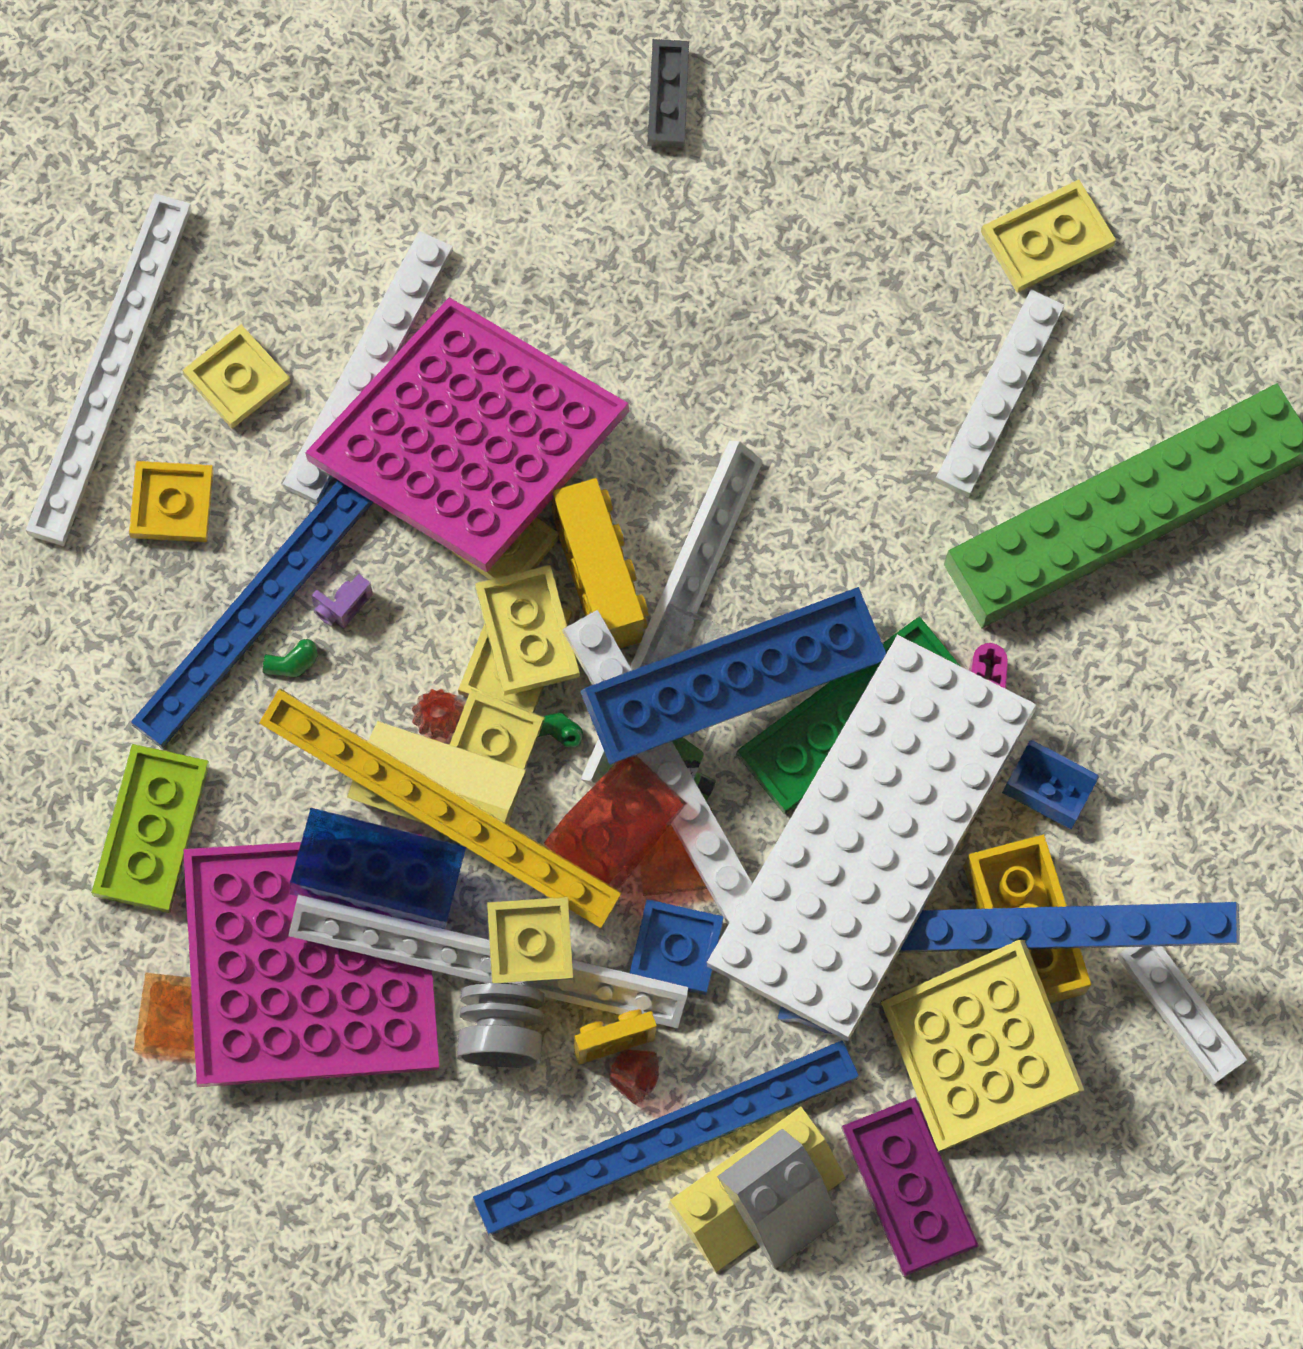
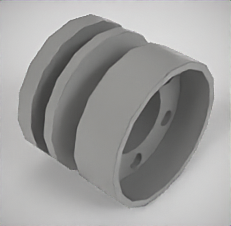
M486 983L463 987L461 990V1002L467 1006L460 1009V1018L477 1025L459 1030L457 1059L472 1065L522 1068L540 1064L542 1034L527 1029L525 1026L536 1025L543 1021V1012L539 1011L538 1008L544 1005L545 993L535 988L513 983Z

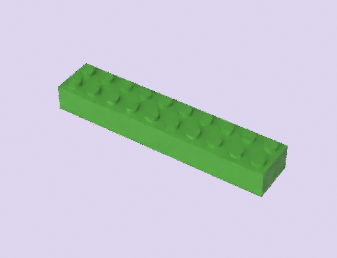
M1278 383L948 550L944 566L982 629L1303 464V423Z

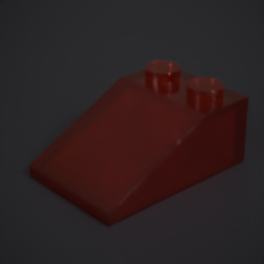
M635 755L615 763L563 817L544 844L553 852L613 888L618 889L687 803Z

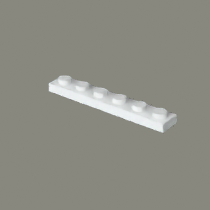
M1030 290L934 482L969 498L1064 309V304L1034 290Z

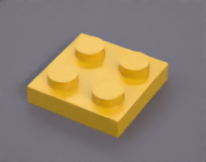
M136 461L129 526L130 538L207 542L214 473L213 465Z
M635 1009L619 1015L618 1022L604 1026L602 1021H598L581 1027V1033L574 1035V1053L578 1065L653 1042L657 1025L652 1011L642 1014L641 1009Z

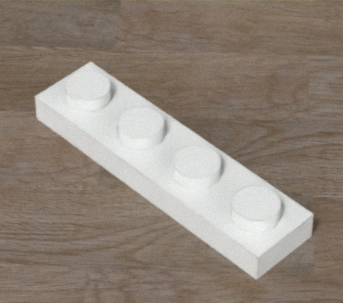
M1162 946L1128 947L1117 956L1212 1085L1247 1061L1246 1057Z

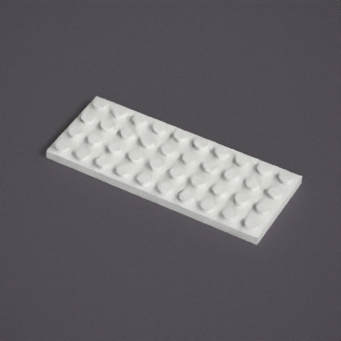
M897 635L707 961V967L849 1041L1035 712L1036 704Z

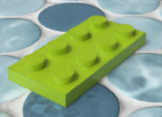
M136 744L131 745L91 893L93 897L166 913L171 912L184 863L183 849L188 848L210 765L208 760Z

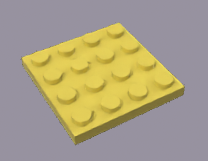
M1025 940L1015 941L881 1002L938 1151L950 1149L1085 1091Z

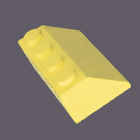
M377 721L368 740L369 742L509 825L526 770ZM352 780L347 798L424 823Z
M802 1107L796 1109L670 1199L668 1208L715 1273L757 1244V1241L717 1176L779 1130L784 1129L803 1145L820 1173L827 1192L846 1179L825 1138Z

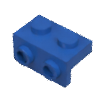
M1030 740L1002 793L1072 829L1099 776L1051 749Z

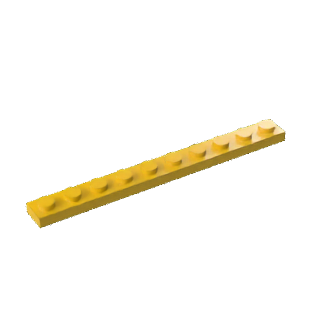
M278 689L259 722L262 726L549 898L568 897L569 910L599 928L603 927L622 892L282 689Z

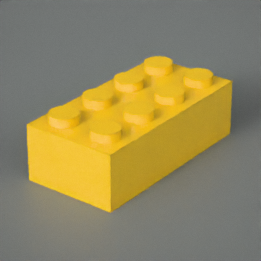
M597 478L554 490L552 518L559 533V539L585 616L598 610L620 649L642 641L643 629L648 627L646 617L649 616L643 594L636 595L634 582L637 581L633 563L631 559L624 560L622 546H625L621 528L619 524L612 525L610 511H613V506L608 490H600Z
M1044 834L968 854L963 867L976 909L1067 907ZM1080 948L1029 950L1050 1004L1085 995L1092 985Z

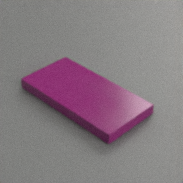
M916 1097L841 1127L903 1277L978 1248L979 1245Z

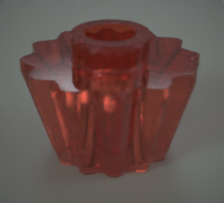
M430 689L426 694L418 696L417 704L412 707V712L415 715L412 723L419 727V734L428 735L429 738L434 740L438 737L446 740L450 733L455 732L464 706L457 701L456 694L449 693L445 689L437 691ZM435 709H441L445 712V715L433 717L431 713Z
M625 1049L620 1052L612 1065L609 1082L632 1104L636 1105L638 1102H642L644 1097L655 1088L659 1078L658 1062L660 1057L653 1051Z

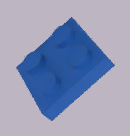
M646 899L630 974L688 987V992L707 995L712 969L707 967V961L718 944L724 916Z

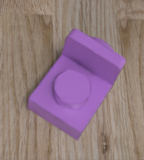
M358 574L352 582L348 580L341 585L335 594V602L316 590L311 596L313 605L316 607L314 613L324 623L332 626L335 622L344 629L370 599L373 592L371 582Z

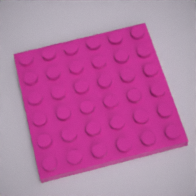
M449 297L309 447L305 454L308 462L487 573L553 499L554 490L562 488L629 413V404Z
M422 834L183 849L197 1087L439 1070L432 970L289 936L298 895L429 926Z

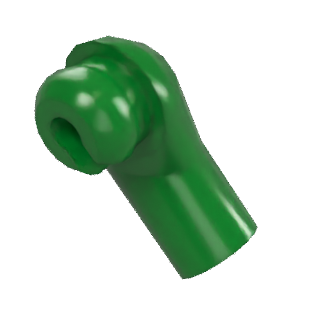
M303 639L285 657L265 654L262 672L264 674L286 677H299L315 663L318 657L317 645L310 639Z
M562 713L543 716L545 720L538 737L551 735L569 748L577 747L581 743L583 731L569 717Z

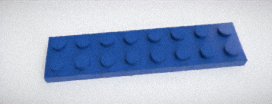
M859 587L591 685L582 689L580 693L608 762L612 765L883 661L886 652Z

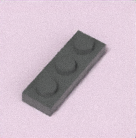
M652 40L647 146L684 148L689 41Z

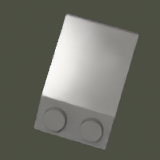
M784 1129L779 1130L717 1176L774 1269L778 1268L839 1222L820 1173L803 1145Z

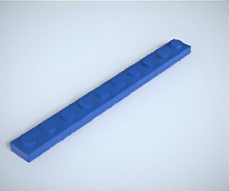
M338 480L132 719V726L163 749L372 505L373 501Z
M1213 902L922 910L898 953L998 950L1018 940H1025L1029 950L1240 945L1239 903Z
M843 1040L475 1195L473 1200L487 1234L491 1236L855 1081L859 1078V1075Z

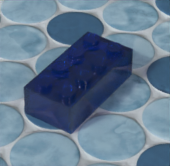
M310 808L290 880V895H302L446 929L466 847Z

